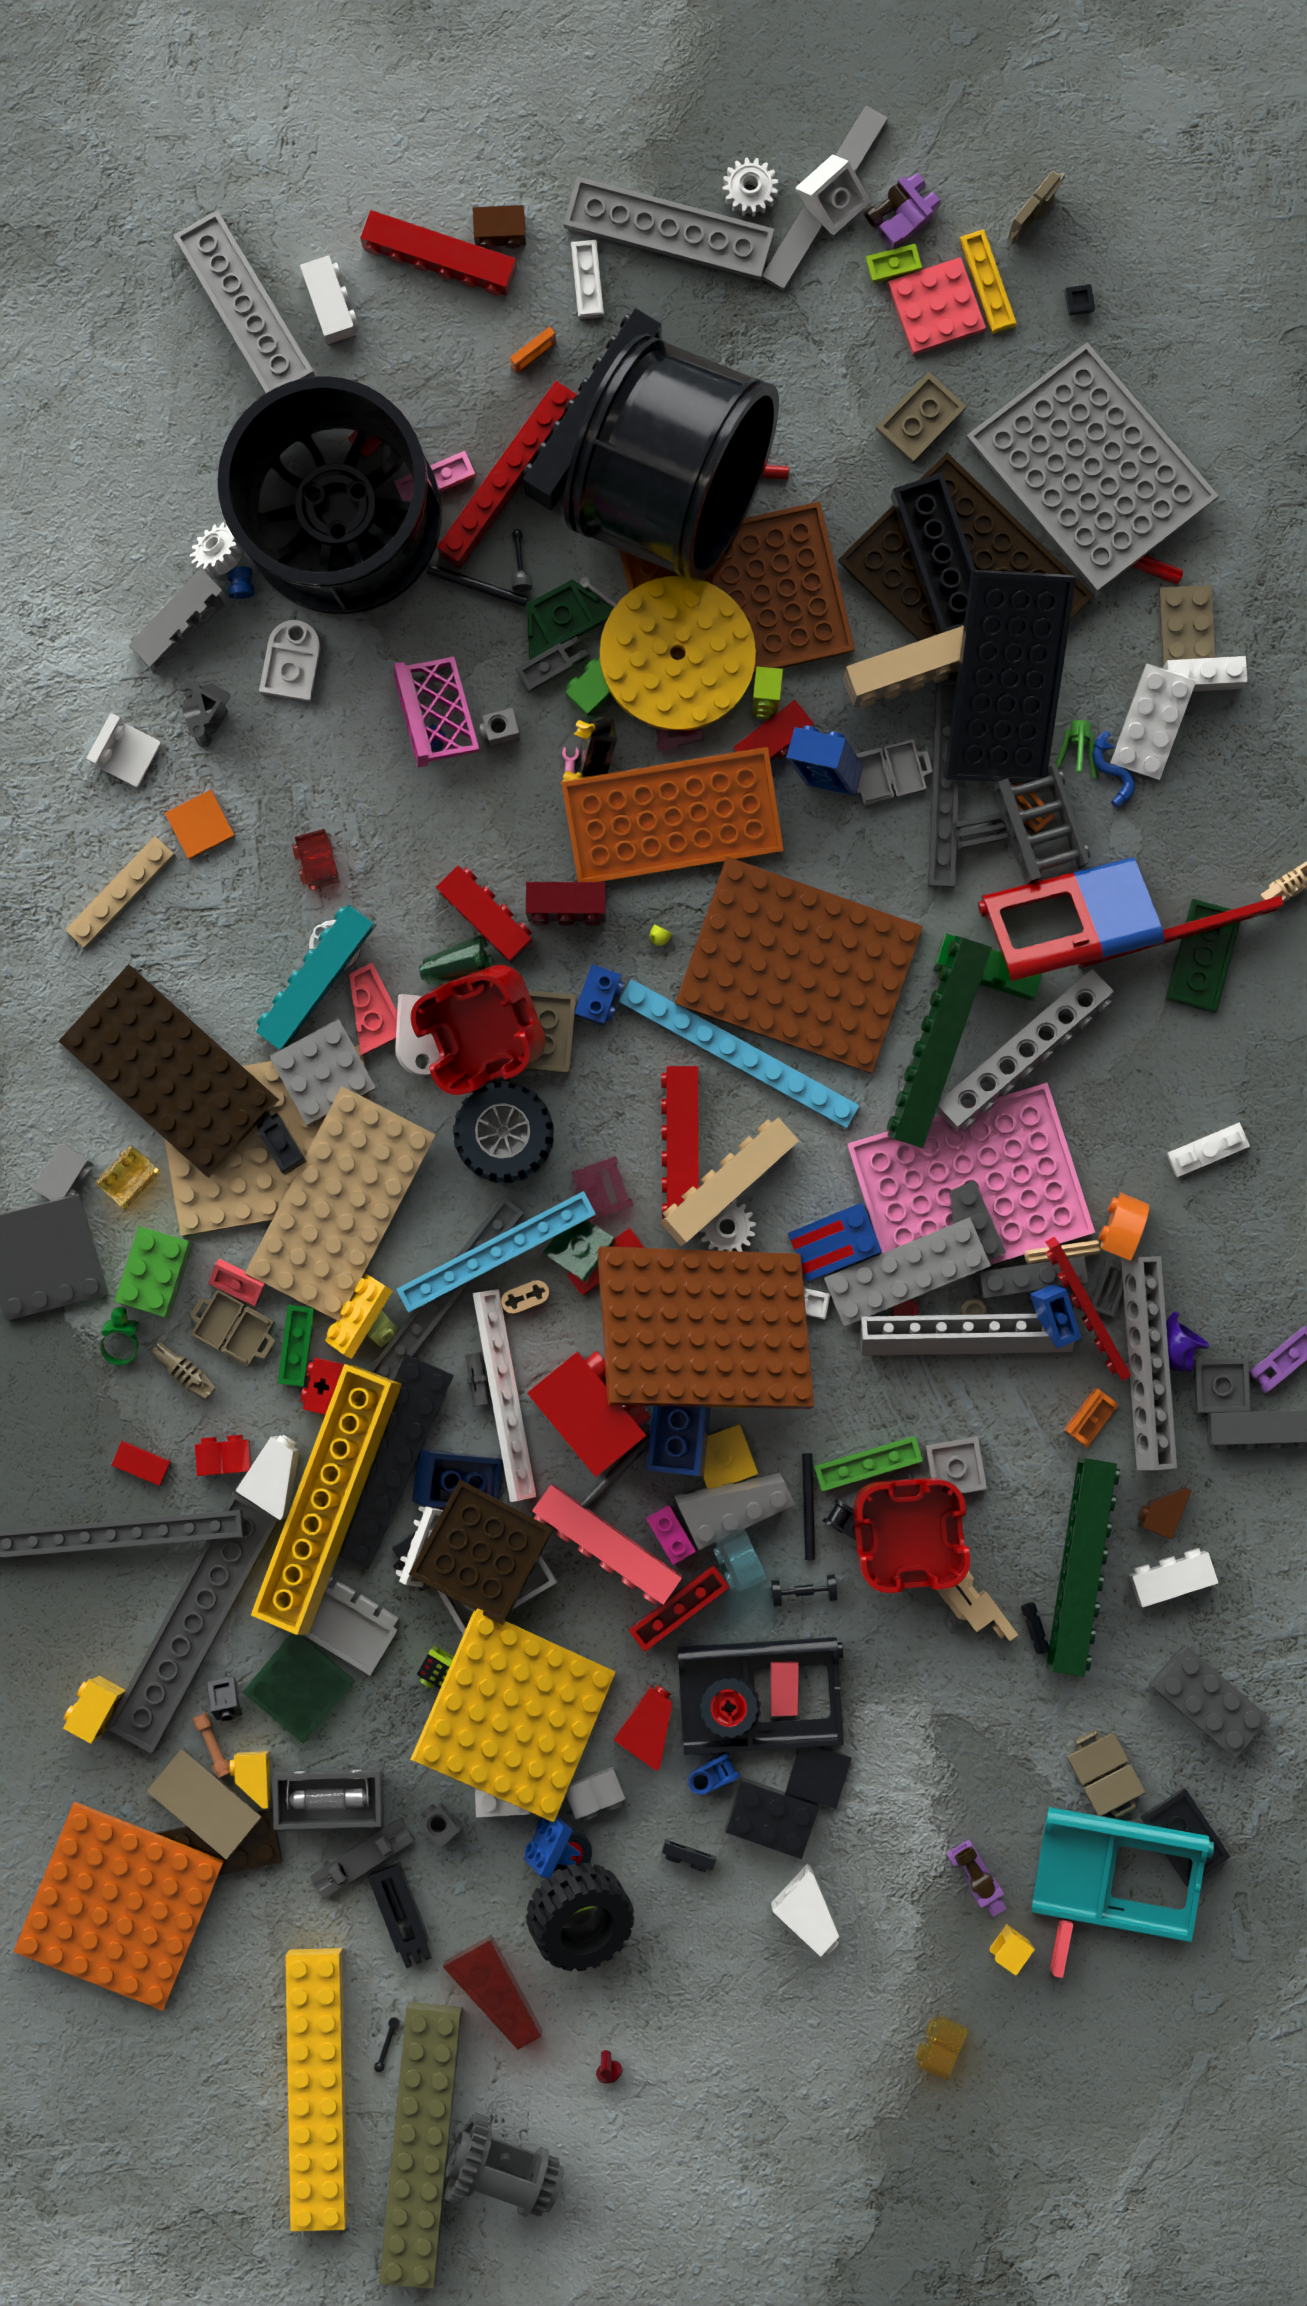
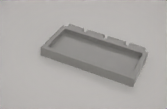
M330 1576L309 1634H304V1636L371 1676L398 1631L395 1624L399 1617L384 1608L379 1616L375 1615L378 1604L363 1595H360L356 1602L352 1601L356 1591L340 1581H337L333 1589L330 1588L329 1585L334 1579Z

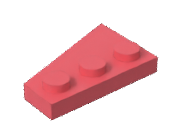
M373 963L349 974L359 1045H361L359 1046L361 1056L396 1039L397 1010Z

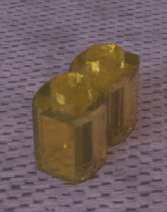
M937 2014L935 2019L930 2018L925 2033L928 2034L925 2044H919L914 2058L918 2059L917 2066L948 2080L967 2037L968 2027L941 2014Z

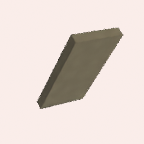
M183 1749L177 1753L147 1790L151 1796L226 1860L232 1856L263 1818Z

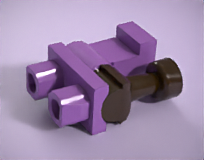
M918 173L909 179L903 176L898 180L897 184L889 189L888 197L877 208L871 206L864 211V216L868 223L875 229L879 227V236L890 250L899 248L924 225L932 221L933 213L940 207L941 200L935 193H930L924 199L920 196L919 192L926 187V183ZM894 211L897 214L891 220H886L883 223L882 217L889 212Z
M970 1840L965 1841L946 1853L954 1867L959 1865L965 1869L968 1884L973 1890L972 1894L981 1908L986 1906L992 1917L1007 1909L1000 1896L1004 1895L1002 1889L990 1875Z

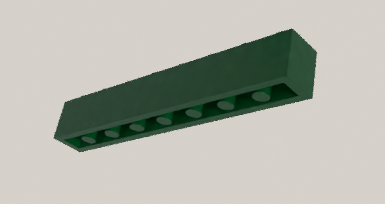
M955 936V939L949 943L947 949L949 957L946 965H943L940 969L938 976L940 983L938 989L931 995V1009L929 1015H926L921 1025L923 1033L920 1041H917L914 1045L912 1053L914 1059L912 1065L908 1066L905 1071L904 1081L906 1082L903 1091H900L896 1097L895 1105L897 1108L894 1116H891L888 1121L887 1131L889 1132L887 1136L920 1148L924 1147L992 947L960 936Z

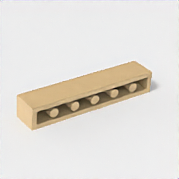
M779 1117L773 1122L767 1119L757 1128L759 1134L754 1139L748 1136L738 1145L741 1150L735 1156L729 1153L719 1162L722 1167L716 1173L713 1169L700 1179L703 1184L697 1190L694 1186L681 1196L684 1201L678 1207L674 1203L662 1213L666 1218L660 1224L680 1247L687 1243L799 1142Z

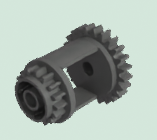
M477 2112L473 2113L472 2117L469 2118L468 2124L465 2125L464 2131H461L457 2136L446 2169L448 2181L445 2185V2199L459 2205L465 2199V2196L469 2197L473 2191L518 2206V2214L527 2217L529 2214L542 2216L543 2212L549 2213L555 2204L563 2180L564 2167L559 2165V2158L549 2155V2150L543 2147H539L534 2153L492 2138V2129L488 2128L490 2124L488 2116ZM485 2164L490 2165V2166H493V2167H496V2168H499V2169H501V2170H504V2171H507V2172H510V2173H513V2174H515V2175L524 2177V2179L519 2178V2177H516V2176H513V2175H511V2174H508V2173H505V2172H502V2171H499V2170H497V2169H494V2168L485 2166Z

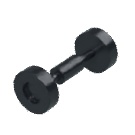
M835 1574L827 1575V1586L813 1587V1584L794 1586L795 1589L788 1590L780 1589L779 1580H771L774 1607L782 1606V1595L795 1594L796 1597L814 1595V1592L828 1591L829 1601L838 1600Z

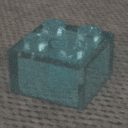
M745 1529L716 1542L717 1547H714L713 1551L719 1564L724 1562L728 1571L724 1572V1575L731 1589L736 1587L737 1591L741 1592L767 1579Z

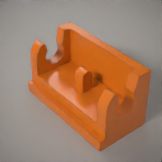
M1094 1388L1063 1431L1088 1448L1116 1410L1118 1403L1098 1388Z

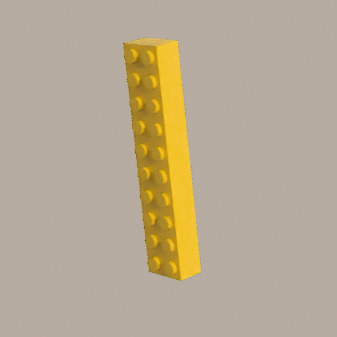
M344 1364L251 1616L296 1635L309 1634L402 1386L401 1383L358 1366Z
M343 1948L289 1949L285 1955L290 2231L345 2230L348 2222Z

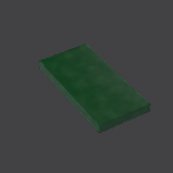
M1192 899L1185 923L1233 909ZM1241 922L1181 939L1165 1000L1213 1013L1217 1012Z

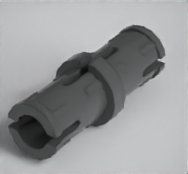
M482 1352L466 1354L465 1358L469 1375L467 1384H470L473 1407L489 1405L486 1386L488 1376L484 1374Z

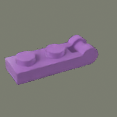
M1303 1326L1249 1371L1252 1379L1256 1378L1261 1384L1260 1388L1264 1393L1274 1388L1307 1360V1327ZM1268 1367L1275 1373L1271 1378L1264 1373Z

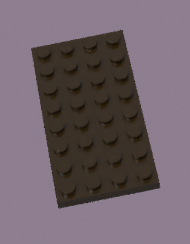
M129 964L58 1041L208 1178L261 1121L264 1115L280 1100Z

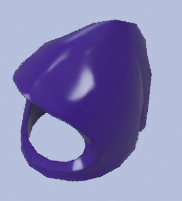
M1174 1311L1166 1320L1169 1368L1175 1371L1191 1372L1193 1370L1194 1351L1197 1348L1208 1349L1209 1344L1188 1327L1179 1323L1177 1320L1179 1313Z

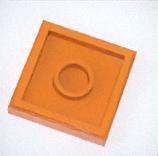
M212 790L165 812L189 860L236 837Z

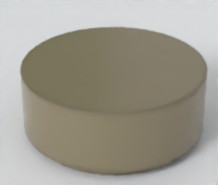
M976 1298L966 1300L960 1308V1315L987 1314L986 1305Z

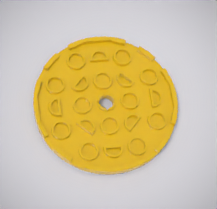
M681 576L662 577L648 581L630 591L618 602L610 613L602 632L600 665L605 683L611 695L630 716L636 717L640 721L647 723L648 726L657 729L690 731L717 722L740 702L754 672L756 658L755 640L746 615L727 593L706 581L695 583ZM674 647H678L685 651V656L680 660H675L671 657L670 651Z

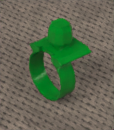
M123 1307L113 1309L111 1320L104 1323L100 1332L104 1335L100 1345L101 1354L106 1361L114 1365H125L131 1362L136 1356L139 1346L138 1339L134 1334L139 1322L128 1320L127 1311ZM122 1332L134 1342L135 1353L127 1359H116L105 1350L104 1339L111 1333Z

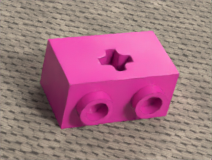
M669 1504L646 1517L673 1565L696 1552Z

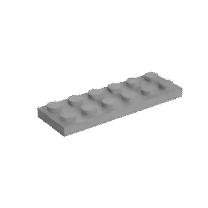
M969 1217L827 1276L824 1280L845 1327L861 1320V1317H869L990 1267L991 1264L972 1219Z

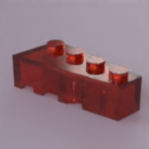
M492 1935L445 1960L443 1968L517 2050L542 2036L543 2030Z

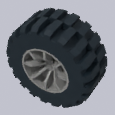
M505 1081L499 1084H494L493 1082L486 1084L487 1086L482 1089L474 1090L473 1094L469 1098L466 1097L462 1102L461 1109L457 1110L455 1125H453L454 1144L461 1160L477 1176L494 1183H514V1181H522L527 1179L532 1173H536L544 1161H547L554 1143V1125L545 1103L532 1090L530 1091L518 1083L515 1085Z

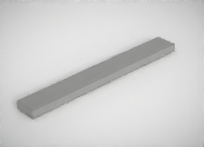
M865 106L835 156L849 161L856 173L887 123L888 118ZM805 206L762 275V280L783 292L823 228V225Z

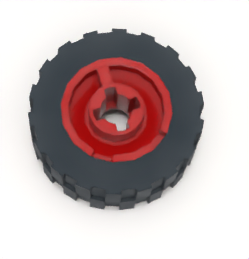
M732 1677L717 1680L708 1686L707 1691L702 1695V1703H700L701 1718L704 1719L706 1727H709L714 1734H719L720 1737L724 1738L738 1737L752 1730L751 1728L757 1724V1719L761 1714V1701H759V1695L754 1691V1687L751 1684H747L745 1680ZM729 1702L736 1705V1709L732 1713L726 1709V1705Z

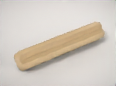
M1097 1240L1061 1245L1067 1258L1096 1255L1101 1251L1100 1243ZM1049 1248L1026 1250V1263L1035 1264L1050 1261L1045 1253Z

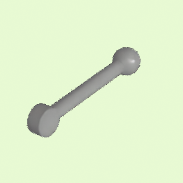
M588 578L580 580V585L584 589L588 588L613 607L617 605V603L592 586Z

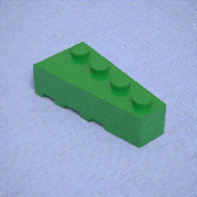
M946 933L943 937L933 971L940 972L941 967L946 965L949 957L947 949L951 940L955 939L954 935ZM991 949L979 985L1032 1001L1036 996L1042 974L1011 981L1001 951Z

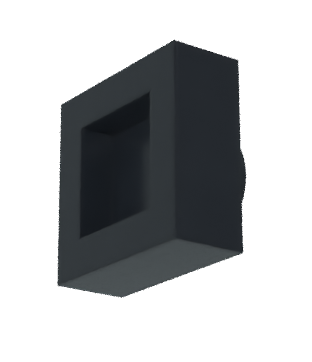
M1091 284L1065 288L1064 292L1069 316L1095 311Z

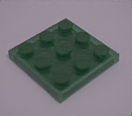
M291 1633L242 1693L300 1742L304 1743L356 1680L305 1637Z

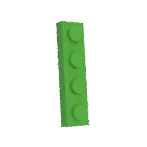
M912 1436L815 1465L814 1469L820 1489L825 1491L923 1462L916 1436Z

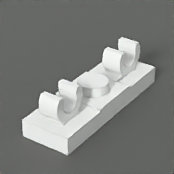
M1239 1122L1166 1154L1176 1177H1179L1248 1148L1250 1145Z
M420 1506L418 1508L419 1511L423 1512L421 1521L414 1520L413 1523L418 1526V1530L411 1541L408 1557L402 1556L400 1559L405 1562L404 1569L396 1570V1574L400 1576L399 1582L405 1585L423 1587L424 1584L410 1576L409 1573L444 1510L427 1506Z

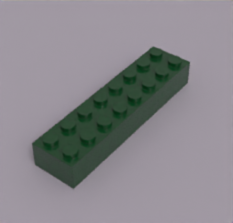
M1078 1457L1049 1643L1050 1651H1048L1046 1667L1052 1672L1085 1677V1671H1090L1092 1656L1088 1655L1089 1645L1094 1644L1096 1629L1092 1628L1093 1618H1098L1100 1602H1097L1096 1599L1097 1592L1102 1591L1104 1575H1100L1101 1566L1106 1564L1108 1549L1104 1548L1106 1538H1110L1112 1531V1522H1108L1109 1513L1114 1511L1116 1496L1112 1494L1113 1487L1118 1485L1120 1478V1469H1116L1117 1463Z

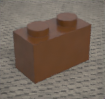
M524 205L473 207L475 245L486 249H493L495 246L518 248L521 245H526Z

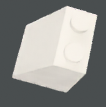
M285 1435L270 1437L236 1489V1492L279 1520L287 1518L291 1508L299 1450L294 1447L296 1442Z
M806 1864L771 1902L773 1912L821 1957L825 1952L830 1954L839 1943L837 1941L839 1935L813 1870L809 1864Z

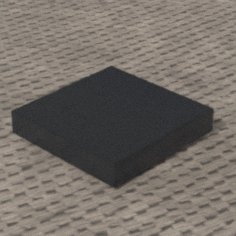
M819 1746L798 1748L785 1793L836 1809L852 1757Z

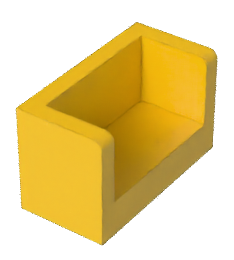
M1008 1924L1005 1925L989 1948V1951L995 1955V1961L1015 1976H1017L1035 1950L1026 1937Z

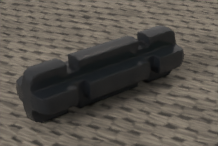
M1028 1602L1021 1605L1023 1615L1027 1618L1025 1621L1031 1640L1035 1642L1033 1644L1035 1652L1043 1654L1050 1651L1048 1641L1044 1639L1046 1635L1040 1616L1036 1614L1038 1612L1036 1604Z

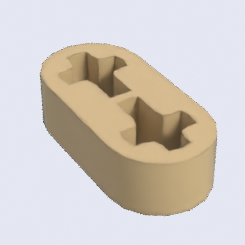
M539 1280L529 1282L504 1293L501 1305L508 1313L522 1312L544 1303L549 1297V1288L544 1282ZM535 1285L545 1289L540 1300L536 1296L531 1298L526 1296V1294L534 1291L533 1286ZM513 1294L515 1298L523 1296L525 1300L518 1302V1308L513 1309L512 1306H506V1302L509 1301V1295Z

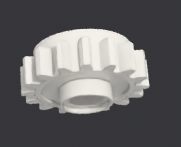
M747 157L743 165L739 161H735V170L728 167V176L723 177V185L725 186L722 187V194L727 195L725 203L732 204V211L739 210L742 216H745L746 213H751L753 217L756 212L765 213L767 205L773 206L772 198H777L778 190L775 189L778 187V179H773L775 177L774 170L767 171V162L760 166L758 158L754 160V163H750ZM746 185H753L756 189L747 190L744 187Z
M222 523L219 528L213 525L212 531L205 530V536L197 538L199 543L192 546L195 552L190 554V557L193 559L191 563L198 570L202 568L210 577L225 574L233 569L243 554V549L234 539L225 523Z
M734 1199L731 1204L725 1207L699 1231L706 1235L701 1241L710 1242L709 1250L716 1247L718 1251H732L736 1249L742 1252V1244L750 1245L747 1237L755 1236V1233L750 1231V1228L756 1226V1222H749V1218L753 1213L744 1212L745 1204L737 1207V1200ZM724 1220L731 1221L735 1226L734 1232L723 1234L719 1228L720 1223Z

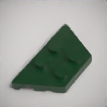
M573 579L527 603L529 659L531 660L555 645L563 644L606 622L614 607H610L601 601L598 596L585 590L582 585Z

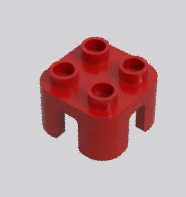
M494 965L445 983L420 997L411 1010V1025L416 1037L420 1038L431 1033L440 1054V1058L429 1065L431 1076L441 1090L452 1095H463L472 1092L486 1082L503 1076L504 1079L514 1077L537 1061L545 1049V1033L522 976L515 969L506 965Z
M935 1477L873 1482L864 1486L858 1492L853 1503L858 1568L861 1576L872 1588L883 1593L903 1592L904 1588L916 1587L947 1589L958 1585L964 1580L970 1568L969 1547L964 1543L962 1517H966V1507L961 1491L954 1484Z

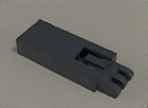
M396 1863L369 1874L370 1885L396 1953L400 1952L405 1967H412L410 1955H413L416 1964L422 1963L420 1951H423L426 1960L432 1959L426 1942L429 1939V1935L401 1863ZM408 1917L410 1924L403 1927L407 1935L403 1939L397 1921Z

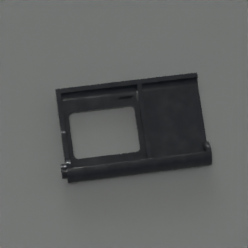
M837 1637L677 1647L684 1755L844 1745L838 1666L839 1658H843L842 1642H837ZM797 1661L799 1663L798 1666L825 1665L827 1667L830 1716L828 1718L774 1722L758 1721L748 1733L734 1738L720 1737L719 1734H714L709 1727H706L704 1719L701 1718L700 1703H702V1695L707 1691L708 1686L717 1680L732 1677L745 1680L747 1684H751L754 1687V1671L760 1668H771V1662ZM729 1702L726 1705L727 1711L732 1713L736 1709V1705Z

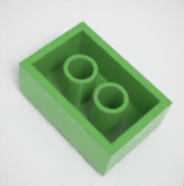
M138 1226L114 1302L170 1318L194 1243Z

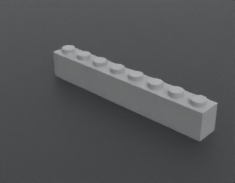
M1036 1314L861 1317V1356L1072 1352L1074 1342L1063 1347L1056 1348Z

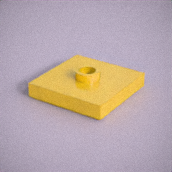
M740 1424L708 1436L703 1476L707 1489L735 1483L758 1474Z

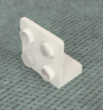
M110 713L86 759L93 766L134 787H139L161 746V742L125 724L120 717Z

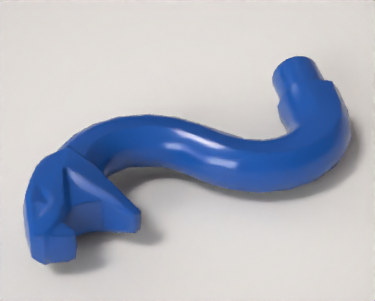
M1104 731L1097 737L1094 743L1092 757L1095 766L1101 772L1119 776L1123 780L1122 789L1117 792V796L1111 801L1114 807L1119 808L1132 797L1135 784L1132 775L1125 768L1110 765L1104 761V751L1116 748L1107 740L1111 734L1108 731Z

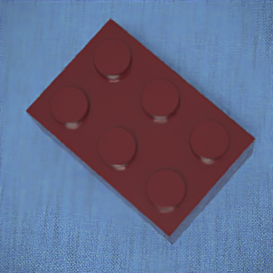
M526 882L528 921H533V925L537 926L548 925V921H559V925L572 926L574 921H585L587 926H598L600 922H606L605 882Z

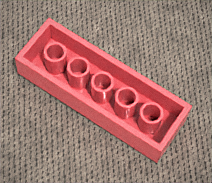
M553 1483L532 1510L536 1514L535 1520L547 1526L551 1524L558 1529L556 1532L557 1536L567 1543L572 1539L580 1545L577 1550L588 1558L594 1555L600 1559L599 1565L611 1574L614 1571L623 1576L621 1578L623 1583L633 1590L636 1586L644 1591L643 1597L654 1605L658 1602L664 1605L682 1579L681 1574L590 1509H584L580 1502Z

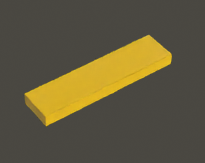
M985 230L961 236L959 242L991 334L1016 327L1017 323Z

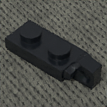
M270 1111L267 1112L261 1119V1123L257 1124V1131L280 1171L286 1175L307 1162L283 1119L278 1113L272 1115Z

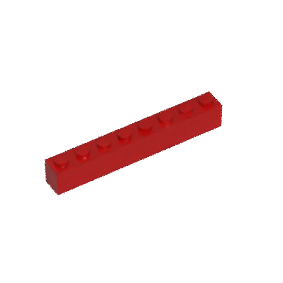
M557 380L553 383L438 544L437 549L441 557L457 568H462L522 484L524 469L529 463H534L538 457L536 452L542 442H548L552 436L550 431L557 420L561 421L566 414L564 412L565 407L571 399H576V393Z

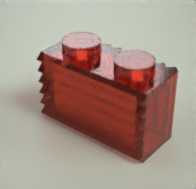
M321 829L294 837L296 844L292 845L295 859L301 860L303 869L299 870L302 884H307L310 890L339 883L340 878L326 830Z

